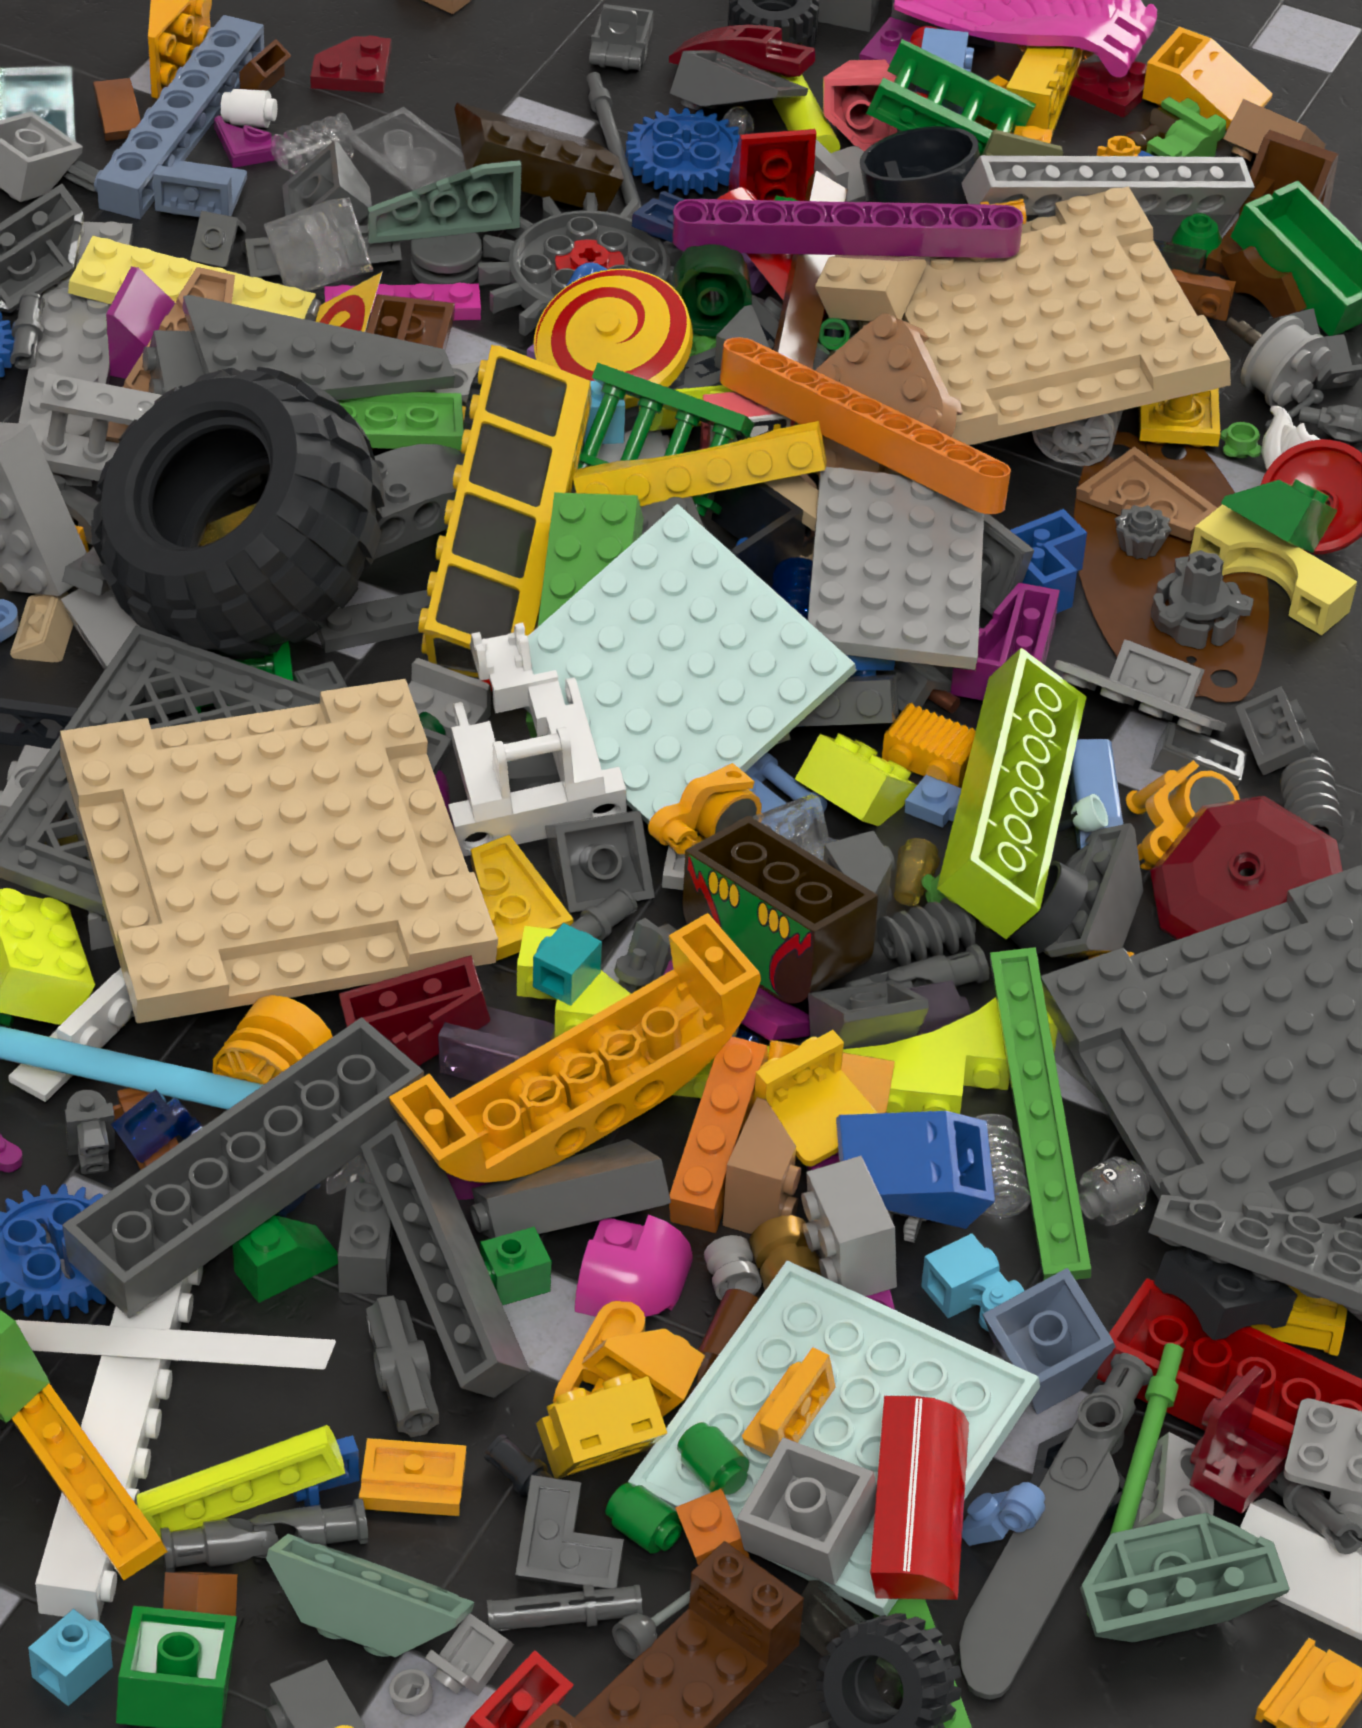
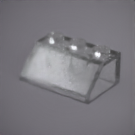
M405 107L345 134V141L410 191L466 171L463 151Z

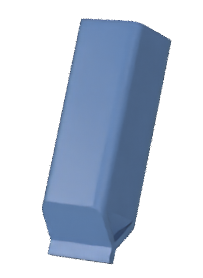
M1108 739L1077 740L1068 779L1072 808L1080 799L1095 794L1102 801L1108 815V825L1104 828L1122 825L1123 818L1112 742ZM1075 827L1077 848L1082 849L1087 845L1085 840L1091 832L1080 831Z

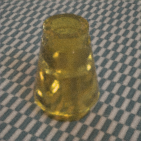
M913 838L907 840L905 845L899 848L894 898L899 903L908 906H914L919 903L926 890L922 885V878L926 874L933 876L940 865L939 852L933 843L924 839Z

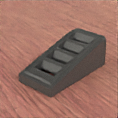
M1168 722L1157 742L1151 769L1163 773L1169 770L1178 771L1194 760L1199 767L1188 777L1200 771H1214L1225 776L1234 786H1238L1241 782L1247 753L1175 723ZM1222 762L1229 763V767L1221 765Z

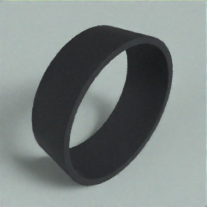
M1058 861L1050 862L1040 911L1010 935L1009 938L1021 949L1036 947L1037 955L1045 951V948L1052 945L1062 935L1079 911L1088 889L1087 877Z

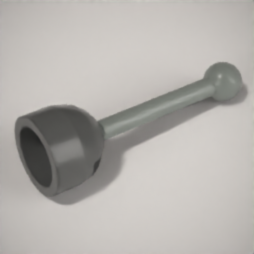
M690 1590L651 1618L644 1614L635 1613L626 1616L613 1626L612 1633L619 1649L627 1657L635 1660L640 1654L651 1647L657 1639L656 1627L689 1604Z

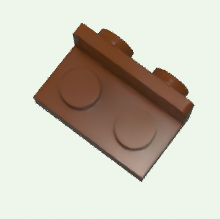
M1178 269L1171 270L1197 316L1204 315L1207 318L1227 321L1236 281L1225 280L1216 276L1209 277L1187 273Z

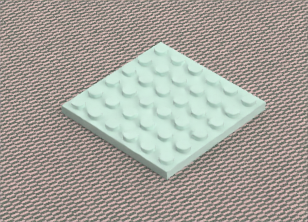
M678 504L527 636L533 674L556 670L565 705H569L565 693V679L575 677L601 769L606 770L620 767L626 787V804L633 811H641V817L647 824H649L650 819L659 809L679 803L686 786L693 779L706 776L731 763H734L745 773L856 672L855 663ZM529 706L524 707L531 714Z
M786 1261L667 1426L668 1434L654 1444L628 1482L634 1486H644L673 1508L709 1494L710 1492L681 1462V1454L677 1450V1444L684 1432L697 1423L705 1422L709 1426H716L750 1462L745 1484L737 1492L730 1495L725 1494L737 1523L739 1513L771 1459L770 1456L745 1445L742 1434L790 1365L802 1362L811 1348L814 1347L830 1355L836 1388L798 1443L874 1471L877 1485L884 1396H921L950 1403L961 1410L969 1422L965 1500L1039 1390V1377L790 1261ZM875 1514L836 1585L773 1562L879 1616H887L898 1600L876 1599L870 1574Z

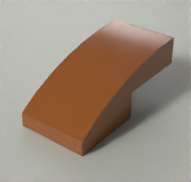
M130 78L93 82L105 141L128 138L131 129L136 128L141 122Z

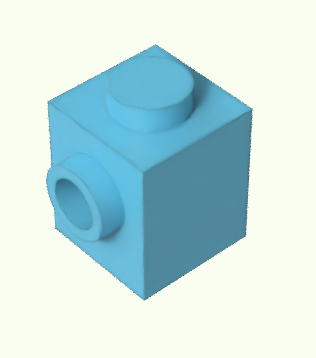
M72 1609L28 1647L32 1678L69 1706L113 1667L112 1639L109 1632L99 1621L95 1619L89 1621L75 1609Z

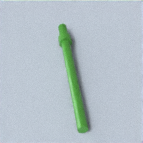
M1173 1343L1165 1344L1157 1374L1149 1380L1145 1394L1148 1405L1110 1534L1133 1529L1168 1407L1174 1405L1179 1388L1175 1380L1184 1349L1179 1345Z

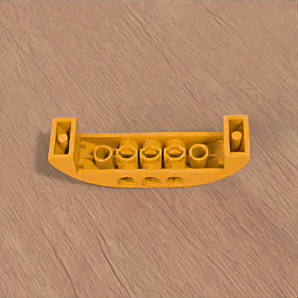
M707 913L669 935L673 970L451 1099L448 1098L433 1077L428 1074L389 1097L390 1104L439 1167L450 1175L466 1181L487 1183L507 1181L533 1174L572 1156L640 1116L692 1080L724 1047L744 1019L761 981L760 972Z

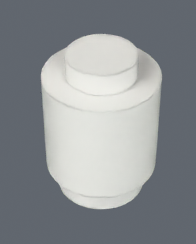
M233 89L232 92H224L222 95L221 117L224 122H230L231 125L237 127L247 125L255 128H268L270 122L275 121L277 117V100L271 98L270 91Z

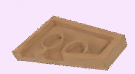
M1135 446L1076 488V498L1078 500L1121 515L1122 509H1131L1133 505L1139 507L1148 505L1153 510H1161L1162 515L1170 519L1168 524L1172 530L1170 534L1187 541L1193 540L1195 526L1217 509L1216 506Z

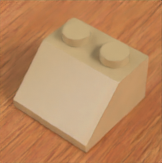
M864 255L832 256L828 258L815 288L829 318L873 321L879 315L887 313L901 320L927 263L925 259Z

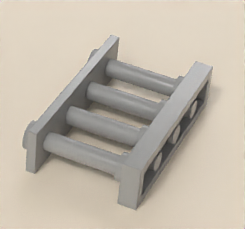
M46 373L40 408L52 410L49 430L37 428L36 437L51 472L99 481L105 463L113 457L119 446V443L106 441L109 421L130 425L134 419L138 420L154 405V401L162 395ZM68 414L93 418L90 437L65 433Z

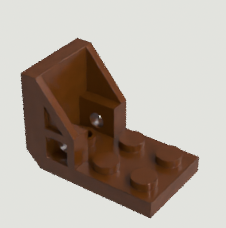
M1269 130L1262 140L1250 172L1255 188L1241 205L1239 217L1245 204L1267 194L1272 196L1274 191L1296 181H1299L1329 211L1339 154ZM1238 219L1223 236L1220 246L1212 250L1208 255L1206 270L1228 277L1221 258L1242 249L1230 237Z

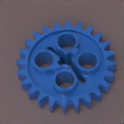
M670 108L669 115L666 116L656 111L654 120L649 117H643V125L635 123L633 125V132H628V140L626 141L627 162L629 167H633L634 176L642 175V183L654 181V189L656 190L665 185L668 186V192L671 194L676 188L682 189L684 195H688L690 189H695L699 194H703L704 187L717 191L718 183L726 186L729 185L730 170L740 137L739 127H729V119L718 122L717 113H713L708 117L703 116V109L698 110L696 114H690L689 109L684 108L682 114H677L674 109Z
M62 1184L57 1194H51L48 1187L43 1185L40 1190V1196L35 1198L30 1192L24 1190L22 1191L23 1202L20 1204L9 1198L6 1199V1213L0 1211V1299L6 1297L7 1309L12 1310L19 1304H23L24 1316L29 1317L36 1308H39L43 1311L44 1320H49L53 1309H60L63 1317L67 1319L70 1316L71 1307L77 1306L85 1314L89 1313L88 1301L91 1299L104 1305L106 1303V1296L68 1261L62 1224L103 1197V1194L99 1193L88 1200L86 1199L85 1187H81L74 1195H68L66 1184ZM40 1224H44L47 1228L50 1235L51 1243H47L46 1231L44 1230L43 1226L41 1227ZM61 1259H64L65 1272L71 1279H67L61 1270Z

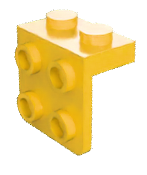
M834 1030L818 1038L811 1037L805 1040L798 1049L780 1059L772 1058L756 1071L754 1103L757 1097L767 1100L795 1143L796 1156L806 1166H814L839 1152L836 1118L839 1115L877 1113L841 1070L844 1042Z

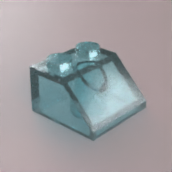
M72 67L0 68V120L32 111L75 141Z

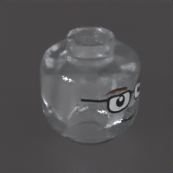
M1115 1156L1082 1174L1079 1182L1080 1194L1078 1195L1081 1210L1087 1218H1096L1106 1226H1113L1145 1207L1150 1185L1146 1174L1135 1161H1127L1124 1158Z

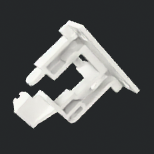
M523 623L515 624L513 633L488 639H481L480 632L472 633L470 648L480 681L490 679L493 689L495 713L529 706L537 736L541 737L504 745L502 741L495 742L490 721L469 725L463 703H453L456 726L451 727L452 743L468 800L448 804L453 829L463 857L471 855L472 848L509 834L518 845L547 838L546 825L627 812L626 787L620 767L606 770L601 769L575 677L565 679V693L569 705H565L556 670L533 674L528 637L525 636ZM550 752L553 753L561 782L510 793L507 762ZM604 804L615 805L608 812L593 813L594 809ZM477 832L487 833L486 837L479 841H465L471 834Z

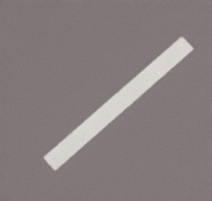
M15 1320L32 1351L325 1369L336 1343L335 1340Z

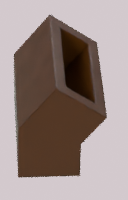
M277 39L271 42L239 71L240 89L267 91L285 76L284 63L291 57V54Z

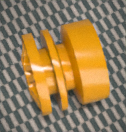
M269 995L261 997L251 1006L238 1024L237 1030L232 1033L213 1058L212 1071L214 1074L264 1085L333 1036L322 1019L304 1004L283 996Z

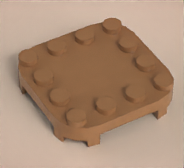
M887 313L879 315L875 320L865 325L815 370L950 437L956 426V415L963 414L960 400L949 396L924 344L929 339L922 328ZM822 435L827 458L826 467L902 475ZM818 471V472H816V473H817L818 477L820 478V471Z

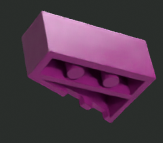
M1018 583L993 612V618L984 629L979 628L978 657L975 670L953 667L950 693L956 696L983 701L989 677L1020 648L1045 665L1055 628L1060 590Z

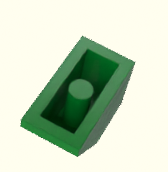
M273 1215L233 1244L234 1272L256 1301L260 1303L338 1265V1252L316 1225Z

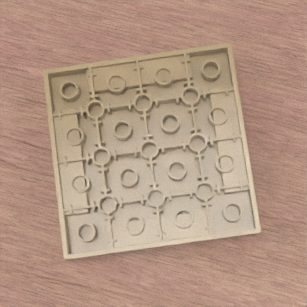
M1129 186L1111 188L1105 192L1087 196H1075L1069 200L1056 202V216L1039 217L1023 224L1020 250L1012 257L889 256L925 259L927 263L901 320L922 328L929 339L924 344L949 396L960 400L963 414L956 415V426L951 436L952 438L967 445H973L1231 385L1229 356L1204 315L1197 316L1154 243L1153 227ZM856 320L860 330L871 322Z
M406 679L321 691L320 704L151 729L148 718L60 731V756L137 1024L254 1004L258 998L269 995L292 998L374 984L472 955L475 966L496 963L498 937L475 873L468 871L427 755L428 741Z

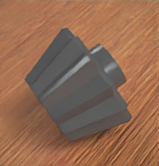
M1133 505L1131 509H1122L1121 515L1114 519L1121 550L1125 551L1127 556H1133L1135 559H1147L1149 556H1155L1172 531L1168 525L1170 519L1163 516L1161 510H1153L1148 505L1144 507Z

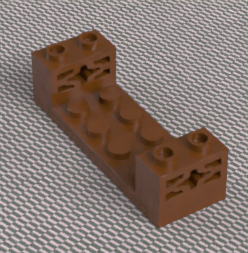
M724 1541L691 1572L689 1608L655 1640L651 1647L640 1654L577 1716L572 1717L553 1703L528 1728H715L799 1646L804 1598Z

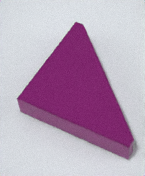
M221 116L214 117V129L233 168L300 156L299 143L296 140L279 141L273 139L269 132L244 125L242 129L225 123Z

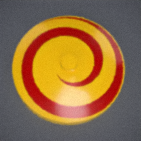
M634 269L603 270L572 282L562 289L546 306L539 318L534 334V353L537 361L589 381H595L592 375L598 362L665 387H669L684 369L693 344L692 323L687 307L679 293L663 279ZM542 374L543 379L550 388L555 382L559 381ZM625 395V409L637 406L639 399Z

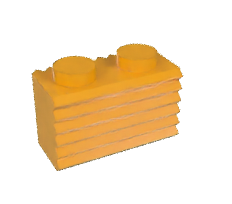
M909 703L884 734L882 759L886 761L891 760L919 775H928L961 788L976 731L974 728L968 729L966 725L961 726L958 721L953 723L950 718L945 719L943 715L937 716L935 712L930 713L928 709L922 710L920 706L915 707L913 703Z

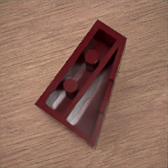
M472 955L339 993L347 1027L362 1017L417 1066L491 1022Z

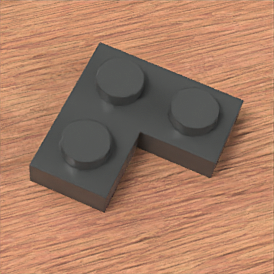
M531 1475L515 1573L516 1579L578 1588L593 1585L594 1590L618 1587L624 1539L575 1532L582 1489L581 1482Z

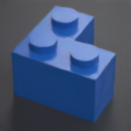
M1062 509L1010 530L1035 550L1022 583L1060 590L1057 613L1073 606L1077 571L1082 570L1087 538V532Z

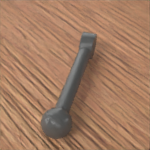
M1319 389L1311 390L1307 399L1287 412L1291 419L1301 412L1302 406L1309 407L1312 404L1321 403L1324 398L1323 392ZM1272 419L1266 422V432L1272 422Z

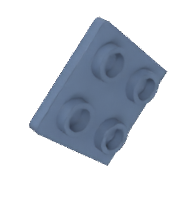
M180 160L174 161L172 167L157 165L153 173L155 211L200 217L202 210L232 216L247 180V171Z

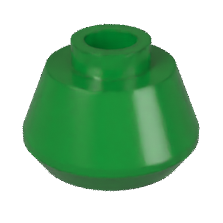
M1196 213L1183 219L1172 236L1171 244L1173 249L1183 259L1191 262H1206L1211 251L1220 246L1222 237L1217 223L1212 218L1203 213Z

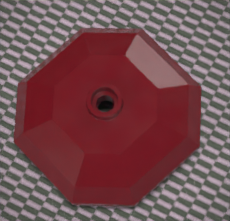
M1258 796L1202 806L1151 869L1150 873L1160 930L1179 940L1287 902L1288 890L1342 872L1343 870L1336 839L1269 798ZM1245 868H1251L1255 871L1254 875L1248 877L1241 876L1239 873Z

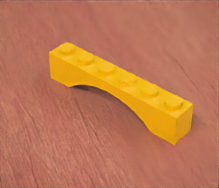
M819 421L781 428L744 440L687 453L648 459L615 461L577 469L573 481L576 493L638 495L640 506H646L655 502L665 501L671 497L686 498L823 471L826 469L827 458Z

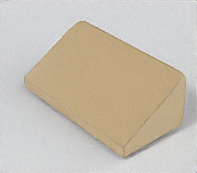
M67 591L61 596L35 594L28 597L10 653L14 659L52 663L63 660L73 628V623L61 600L69 595Z

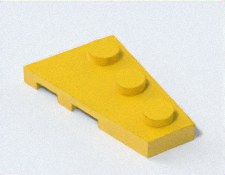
M510 834L471 849L472 869L498 937L496 961L520 952L525 926L558 929L563 923L569 926L573 924L572 916Z

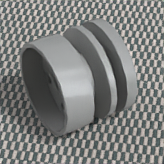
M1123 410L1032 431L1033 438L1043 454L1056 462L1077 466H1090L1102 461L1111 452Z

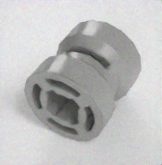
M737 1235L724 1236L714 1240L707 1246L704 1251V1260L707 1269L714 1275L712 1277V1284L718 1299L722 1300L725 1291L728 1289H741L753 1295L759 1291L762 1280L756 1265L752 1263L753 1253L746 1238Z

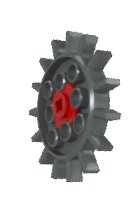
M587 192L583 203V211L561 213L549 196L543 198V220L532 224L520 217V228L506 229L507 234L516 238L515 241L485 235L483 238V257L502 262L478 263L479 286L507 285L490 291V311L495 314L521 305L525 310L519 315V333L526 336L536 328L546 306L566 287L573 272L580 265L591 262L607 269L640 270L653 274L672 286L674 267L684 251L678 249L674 244L665 245L664 242L667 240L652 237L647 232L632 227L633 213L639 209L638 200L631 199L620 215L598 211L595 193Z

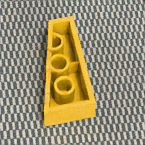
M1027 45V50L1006 87V90L1036 104L1025 127L1036 126L1041 129L1052 130L1053 135L1082 59V49L1068 46Z

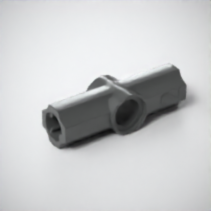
M394 1295L377 1298L372 1306L366 1308V1324L368 1325L370 1338L374 1346V1365L381 1392H387L398 1432H404L410 1437L425 1435L432 1427L439 1424L438 1406L430 1385L431 1372L426 1346L423 1340H417L406 1301L398 1300Z

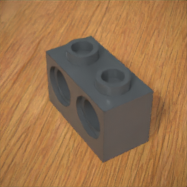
M347 1182L338 1252L340 1293L387 1295L394 1226L376 1183Z

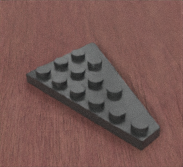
M183 296L182 308L205 374L228 368H235L241 372L245 369L257 370V367L271 368L285 372L301 379L303 382L318 387L331 395L335 400L454 388L455 374L445 349L198 296Z
M1161 1195L1148 1233L1159 1236L1162 1241L1169 1245L1186 1246L1204 1253L1215 1262L1237 1265L1250 1270L1258 1278L1267 1281L1277 1280L1298 1288L1306 1296L1328 1299L1344 1305L1347 1310L1354 1314L1362 1315V1219L1343 1217L1341 1224L1338 1225L1322 1223L1315 1218L1313 1213L1287 1212L1282 1209L1246 1205L1243 1213L1222 1210L1215 1201L1190 1200L1179 1196Z

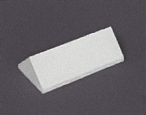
M1266 1498L1250 1503L1240 1528L1258 1538L1261 1536L1274 1542L1290 1588L1288 1593L1275 1600L1362 1641V1545L1351 1554L1339 1553L1302 1516H1294L1287 1508Z

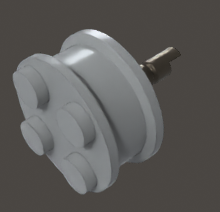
M1294 315L1280 319L1263 335L1245 321L1238 323L1230 317L1226 323V327L1242 340H1245L1252 347L1241 370L1240 379L1242 385L1249 390L1258 389L1265 395V401L1270 407H1283L1292 400L1298 403L1304 401L1313 389V381L1332 356L1327 339L1320 334H1309L1304 330L1303 321Z

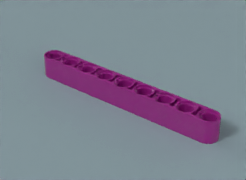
M686 199L674 206L673 243L682 251L691 246L716 244L737 250L740 253L1008 258L1016 255L1020 250L1023 215L1019 209L1013 206L988 204Z

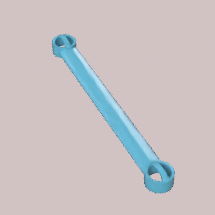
M0 1026V1059L226 1110L263 1086V1084Z

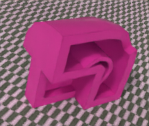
M648 1215L644 1226L612 1218L600 1220L593 1240L588 1241L576 1289L575 1312L596 1317L602 1307L612 1301L632 1302L640 1307L645 1317L658 1314L666 1308L672 1311L681 1296L692 1264L693 1255L690 1243L681 1231L668 1222Z

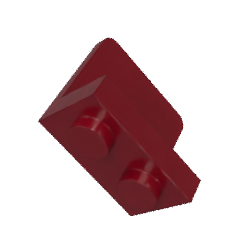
M1256 1365L1244 1377L1237 1375L1229 1385L1226 1395L1221 1400L1214 1398L1210 1402L1202 1417V1425L1206 1426L1205 1434L1196 1444L1190 1458V1463L1194 1464L1195 1468L1189 1485L1241 1514L1284 1470L1289 1449L1248 1428L1265 1374V1370Z

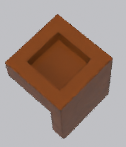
M165 1572L163 1609L236 1616L238 1574Z

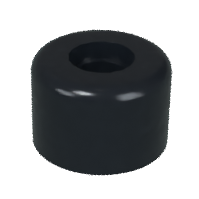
M931 126L902 131L877 141L860 158V169L866 201L881 203L968 204L961 183L980 156L976 137L960 128Z

